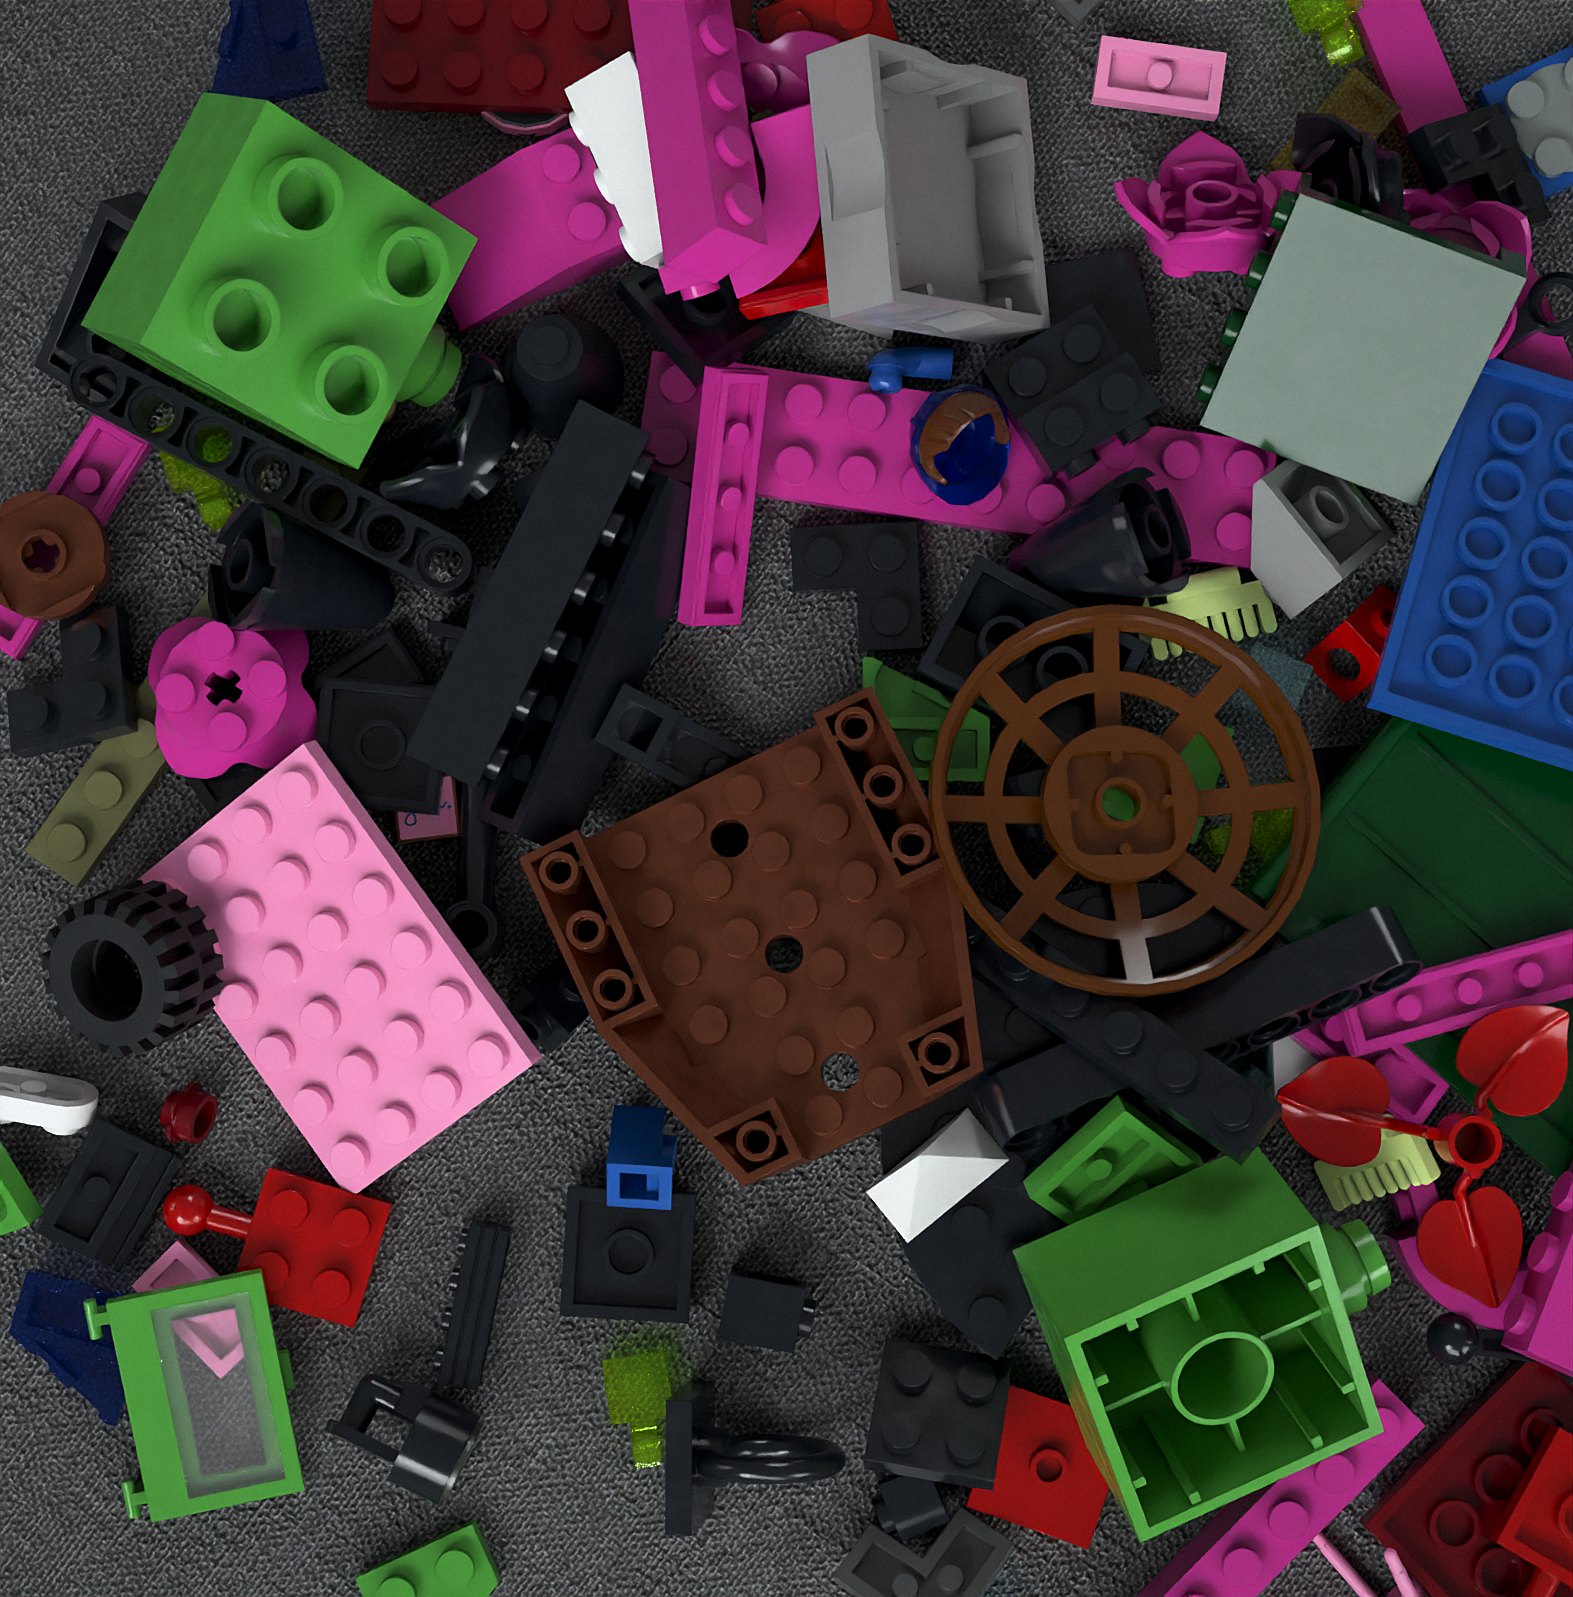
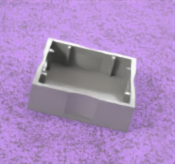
M869 33L807 54L806 62L830 319L988 345L1042 332L1050 328L1043 243L1035 207V161L1027 79L973 63L969 65L952 64L939 59L925 49Z

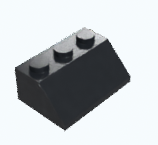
M977 554L914 675L955 697L976 666L1004 640L1038 620L1079 607ZM1119 632L1120 671L1136 673L1150 644L1127 632ZM1092 633L1070 635L1041 645L1013 661L999 676L1026 703L1034 695L1058 681L1082 673L1093 672ZM1120 693V698H1121V699H1122L1124 693ZM1093 694L1082 695L1062 702L1044 713L1039 719L1067 745L1077 736L1095 729ZM981 695L972 705L1005 723Z

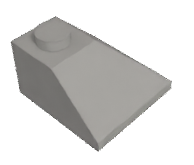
M1286 459L1253 485L1250 570L1261 582L1267 597L1273 603L1279 605L1290 620L1341 582L1395 536L1356 486H1352L1351 482L1294 460Z

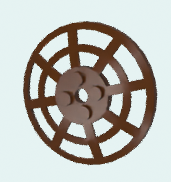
M1114 604L1071 609L1038 620L1004 640L976 666L952 699L938 730L929 768L928 809L935 847L949 883L970 916L999 947L1029 969L1065 986L1101 995L1147 997L1180 992L1215 979L1252 956L1280 929L1300 899L1314 865L1321 828L1320 785L1313 752L1297 714L1278 685L1250 655L1218 632L1184 616L1158 609ZM1119 632L1140 633L1173 642L1202 656L1219 668V670L1194 698L1183 690L1158 678L1135 672L1120 671ZM1092 633L1093 672L1082 673L1058 681L1034 695L1026 703L999 676L1013 661L1041 645L1070 635ZM1238 687L1253 700L1272 729L1286 762L1290 782L1250 786L1248 773L1238 748L1223 725L1213 716ZM1120 693L1132 694L1153 700L1173 710L1178 716L1160 737L1139 728L1122 726ZM1093 694L1095 729L1077 736L1067 745L1039 719L1044 713L1062 702L1082 695ZM981 695L1007 724L999 734L989 757L983 783V796L947 795V773L955 739L967 712ZM1198 732L1206 740L1217 757L1228 788L1196 789L1191 772L1179 754ZM1020 739L1048 765L1041 782L1039 796H1003V784L1007 765ZM1119 789L1131 797L1134 804V814L1131 820L1117 821L1107 815L1102 804L1103 794L1106 790ZM1293 809V832L1288 862L1275 893L1265 908H1262L1231 886L1239 874L1249 849L1253 828V813ZM1231 815L1227 846L1219 866L1215 872H1212L1185 849L1192 839L1198 817ZM949 822L985 823L987 836L998 864L1012 886L1022 895L1000 922L983 905L966 878L952 842ZM1005 824H1041L1044 835L1056 856L1035 881L1027 873L1015 854ZM1164 869L1168 870L1197 893L1189 901L1173 911L1142 920L1137 883L1159 874ZM1076 873L1093 881L1109 884L1114 921L1084 915L1063 905L1055 898ZM1213 906L1246 929L1231 945L1202 963L1172 974L1152 975L1145 939L1157 938L1179 930L1204 915ZM1041 914H1044L1053 922L1076 933L1102 940L1118 941L1125 978L1102 977L1068 968L1038 954L1020 940Z

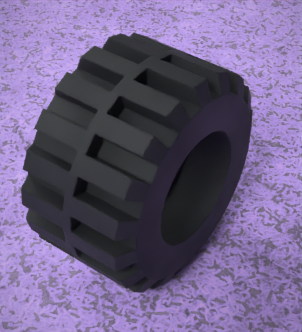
M141 879L129 881L73 905V908L64 911L56 919L58 926L49 930L45 942L51 950L42 954V967L49 970L50 977L44 980L47 994H54L57 1005L53 1006V1009L59 1019L63 1017L68 1019L71 1023L69 1031L77 1039L84 1036L88 1037L90 1048L99 1052L110 1048L112 1055L118 1057H126L133 1052L137 1056L154 1049L201 1023L200 1019L209 1015L215 1007V1003L211 998L221 993L223 981L216 976V972L224 969L223 955L215 953L213 944L219 942L214 928L209 931L206 929L202 922L206 915L198 905L190 908L186 904L188 897L177 888L167 893L165 883L155 880L145 884ZM124 950L137 965L142 985L132 975L126 962Z

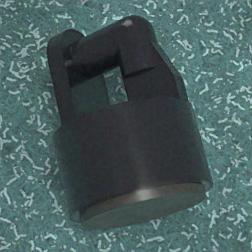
M368 1374L359 1381L339 1422L330 1418L324 1431L393 1465L388 1481L437 1505L440 1499L447 1501L481 1433L484 1423L479 1421L481 1414L418 1383L387 1380L377 1374ZM378 1408L413 1425L400 1451L365 1435Z

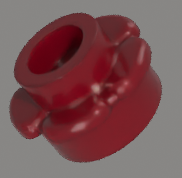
M191 1082L184 1087L183 1091L178 1089L172 1091L163 1104L160 1121L163 1126H166L168 1140L173 1143L187 1141L199 1144L207 1137L214 1125L218 1110L217 1099L213 1095L202 1092V1086L199 1083Z

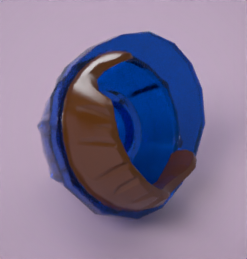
M967 383L940 392L930 393L915 415L910 419L909 454L920 479L933 494L950 505H970L984 499L998 485L1008 465L1011 441L1009 422L1003 403L991 390Z

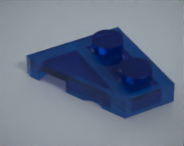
M230 0L231 15L228 24L222 30L217 49L220 59L212 90H207V93L263 99L276 103L329 91L309 0Z
M36 1268L28 1270L9 1334L30 1354L43 1358L49 1366V1371L68 1389L73 1386L100 1412L98 1417L104 1423L116 1427L122 1422L127 1403L110 1324L102 1325L103 1337L91 1340L83 1301L95 1298L97 1306L106 1305V1301L109 1298L127 1294Z

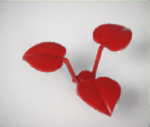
M1518 1005L1494 1011L1473 1023L1460 1040L1455 1063L1462 1078L1480 1087L1473 1098L1475 1112L1474 1114L1465 1112L1451 1113L1445 1116L1436 1128L1383 1116L1390 1103V1090L1386 1079L1374 1065L1366 1060L1344 1055L1320 1060L1282 1086L1277 1091L1275 1098L1276 1101L1282 1104L1283 1114L1280 1119L1291 1137L1310 1155L1328 1164L1341 1167H1356L1371 1162L1377 1156L1381 1147L1380 1128L1434 1140L1435 1149L1444 1161L1464 1168L1453 1186L1455 1200L1444 1199L1436 1201L1421 1216L1416 1231L1418 1255L1428 1272L1441 1283L1470 1296L1487 1307L1498 1308L1506 1298L1517 1275L1523 1246V1226L1518 1208L1503 1190L1494 1186H1481L1466 1194V1190L1472 1180L1479 1178L1482 1175L1483 1169L1494 1164L1502 1150V1137L1497 1126L1490 1121L1493 1113L1487 1108V1099L1489 1098L1494 1107L1500 1112L1518 1117L1538 1114L1547 1109L1556 1100L1565 1083L1568 1068L1567 1033L1570 1019L1569 1013L1563 1009L1550 1006Z

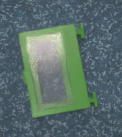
M262 1268L109 1298L106 1301V1305L97 1306L95 1298L83 1301L90 1339L102 1338V1325L110 1324L143 1479L141 1484H135L134 1478L131 1477L121 1480L129 1519L140 1517L139 1505L147 1503L151 1522L153 1523L305 1491V1482L287 1397V1390L295 1388L296 1384L289 1350L278 1351Z

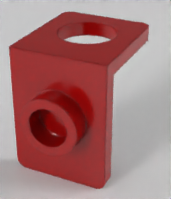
M1380 585L1337 628L1304 656V662L1342 702H1349L1374 680L1397 597L1385 585ZM1340 648L1352 653L1360 666L1359 676L1346 678L1339 675L1330 664V651Z

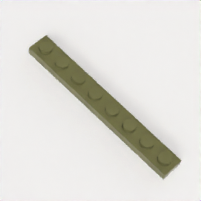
M306 450L301 455L360 487H363L371 476V472L362 465H360L359 469ZM290 473L287 475V477L285 478V480L280 485L277 491L284 488V486L288 483ZM332 491L320 498L316 507L317 517L320 521L334 522L343 516L348 506L345 493ZM208 590L188 618L204 617L214 619L208 603ZM148 675L135 692L138 732L105 739L100 742L25 849L26 853L75 887L83 888L169 765L156 738L155 718L157 703L155 694L149 684ZM222 678L218 682L215 691L219 693L227 680Z

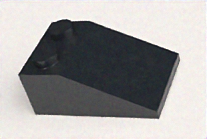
M139 191L100 202L34 365L67 387L68 374L73 364L79 358L93 353L111 356L170 388L176 380L81 325L148 198ZM102 374L92 382L90 398L93 402H104L115 393L117 387L115 374ZM160 403L154 406L149 411L146 419L147 424L150 421L153 414L155 413V411L157 410V408L159 407Z

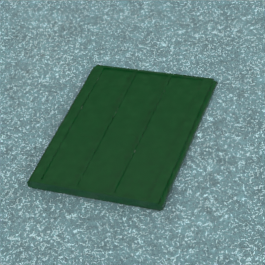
M1386 714L1320 795L1321 828L1314 865L1300 899L1276 933L1290 944L1362 911L1376 906L1387 905L1393 908L1424 965L1423 968L1573 928V772ZM1293 829L1241 891L1242 894L1262 908H1265L1275 893L1288 862ZM1573 997L1543 1005L1563 1009L1570 1016L1567 1033L1568 1068L1565 1083L1556 1100L1547 1109L1538 1114L1518 1117L1500 1112L1494 1107L1490 1099H1487V1108L1493 1113L1490 1121L1556 1180L1569 1169L1573 1159ZM1470 1026L1403 1044L1474 1107L1473 1098L1480 1087L1462 1078L1455 1063L1460 1040Z

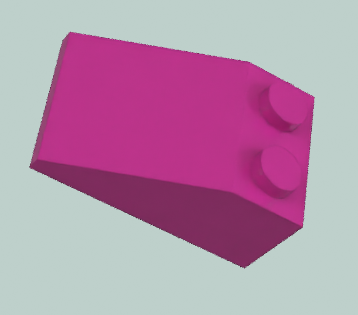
M572 127L517 151L430 205L431 208L478 238L447 298V302L462 334L633 259L626 251L619 235V228L623 224L614 204L609 203L596 184L594 170L597 169L592 154L589 148L576 136Z

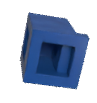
M614 1105L607 1156V1206L671 1210L677 1135L665 1134V1108Z

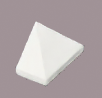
M966 1108L870 1186L866 1192L908 1243L1010 1159L971 1111Z

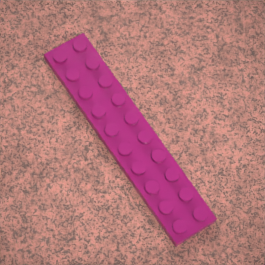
M652 350L640 427L641 430L650 434L651 441L646 450L656 454L650 470L669 475L686 486L692 487L703 383L695 387L666 352ZM732 363L728 366L769 371L755 497L1029 538L1121 473L1136 467H1144L1155 474V476L1149 477L1146 480L1156 491L1168 488L1182 512L1190 538L1191 557L1181 561L1218 567L1237 566L1238 570L1251 571L1253 485L1275 468L1277 454L1232 437L1156 426L1152 431L1126 447H1123L1120 441L1116 439L1101 448L1097 453L1102 460L1078 477L1069 481L1064 472L1048 481L999 404L1011 433V441L1005 445L997 443L994 419L991 414H985L974 419L960 431L947 451L939 453L934 457L933 462L936 469L948 482V484L943 485L932 480L925 472L920 461L919 441L929 416L944 400L952 395L901 388L895 394H883L873 391L867 382L740 363Z

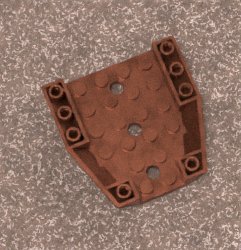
M872 686L812 714L817 723L816 726L588 838L579 830H575L519 858L598 1034L743 1187L820 1158L931 1104L984 1071L963 903L949 883L935 847L928 809L929 802ZM731 823L744 826L749 836L745 850L735 857L719 855L714 846V839L719 829ZM782 938H794L803 947L804 953L801 964L797 969L789 973L774 971L768 961V953L771 946ZM838 1054H847L854 1057L859 1065L857 1082L853 1087L845 1091L831 1090L823 1078L825 1064L830 1058Z

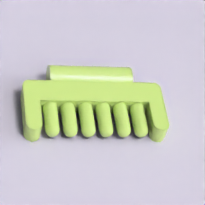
M1225 566L1190 575L1188 584L1183 590L1162 596L1165 604L1150 607L1195 620V622L1209 629L1207 617L1210 616L1213 631L1228 639L1222 614L1225 612L1231 638L1234 641H1240L1243 639L1244 633L1238 613L1239 608L1241 609L1247 635L1249 637H1256L1259 634L1254 605L1260 630L1265 634H1269L1277 629L1272 602L1265 594L1261 582L1257 580L1241 584L1237 566ZM1153 637L1149 646L1153 659L1156 661L1165 660L1168 657L1166 641ZM1167 641L1171 655L1175 657L1180 656L1183 651L1182 647Z
M1384 1114V1115H1383V1116H1386V1117L1394 1118V1117H1393L1392 1115H1390V1114ZM1380 1128L1381 1147L1377 1156L1371 1162L1356 1167H1341L1317 1160L1314 1163V1169L1333 1208L1337 1211H1342L1351 1204H1359L1362 1198L1365 1201H1370L1374 1195L1383 1197L1386 1191L1393 1194L1398 1191V1187L1402 1190H1407L1411 1184L1414 1186H1420L1421 1184L1429 1185L1439 1178L1441 1171L1425 1138Z

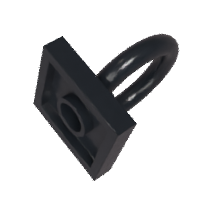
M689 1380L666 1400L665 1535L692 1536L714 1511V1487H726L728 1482L794 1484L819 1481L840 1473L846 1465V1454L836 1443L814 1437L784 1434L730 1436L728 1427H715V1381Z

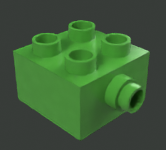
M203 92L81 325L288 444L359 469L394 401L410 400L423 407H430L439 402L454 384L461 367V351L445 337L443 327L436 322V319L478 238L268 100Z
M1258 1146L1242 1166L1227 1155L1012 1251L1087 1449L1140 1543L1384 1432L1348 1317L1368 1307L1366 1295L1372 1297L1391 1286V1276L1385 1258L1374 1236L1362 1220L1357 1219L1338 1225L1336 1231L1327 1222L1319 1225Z

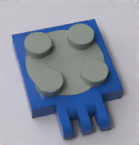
M1572 45L1482 87L1475 95L1481 108L1500 102L1506 117L1511 121L1516 130L1518 144L1529 168L1542 187L1544 200L1573 187Z

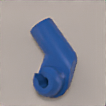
M904 345L875 352L867 365V369L871 371L869 386L877 393L895 394L902 388L903 376L951 380L954 348Z

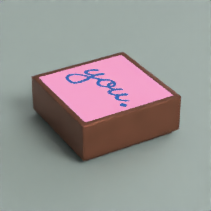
M448 774L443 776L440 816L394 811L398 844L459 837L461 808L456 778Z

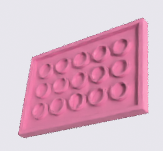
M316 740L302 744L137 879H141L144 884L152 880L163 882L166 885L167 893L177 888L188 896L186 904L190 908L198 905L206 915L202 922L208 931L214 928L219 942L213 944L216 954L223 955L224 969L216 972V976L223 981L221 993L211 998L215 1003L213 1009L343 1190L355 1194L359 1193L543 1058Z

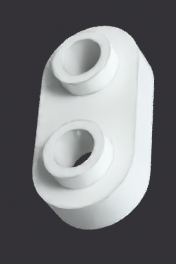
M0 1066V1124L20 1122L42 1126L47 1132L52 1134L72 1135L95 1121L98 1090L92 1084L75 1078Z

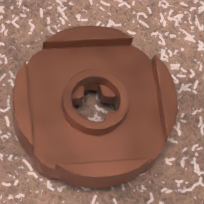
M26 492L14 496L1 504L0 604L28 619L48 621L68 618L90 605L97 597L99 591L107 586L112 572L109 563L111 554L109 540L97 517L89 509L64 495L52 494L51 492ZM40 540H43L50 547L57 545L59 547L60 555L55 559L56 566L49 572L42 567L32 569L28 561L36 555L34 544Z

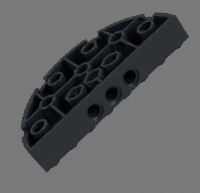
M1137 883L1142 920L1173 911L1197 894L1185 886L1163 883ZM1110 885L1082 888L1059 894L1055 898L1063 905L1084 915L1114 921ZM1213 906L1204 915L1179 930L1157 938L1145 939L1152 975L1172 974L1202 963L1231 945L1246 929ZM1041 914L1029 929L1094 975L1125 978L1118 941L1102 940L1076 933L1053 922L1044 914ZM1275 933L1252 956L1233 968L1269 953L1280 936ZM972 975L984 1071L931 1104L879 1129V1157L882 1177L966 1108L971 1111L1000 1147L976 1094L978 1086L989 1076L1066 1041ZM1178 992L1128 998L1144 1008ZM1080 1128L1030 1150L1015 1154L1005 1153L1010 1159L910 1242L907 1243L897 1231L910 1264L922 1285L944 1315L971 1342L996 1361L1033 1307L1012 1251L1069 1226L1032 1200L1023 1181Z

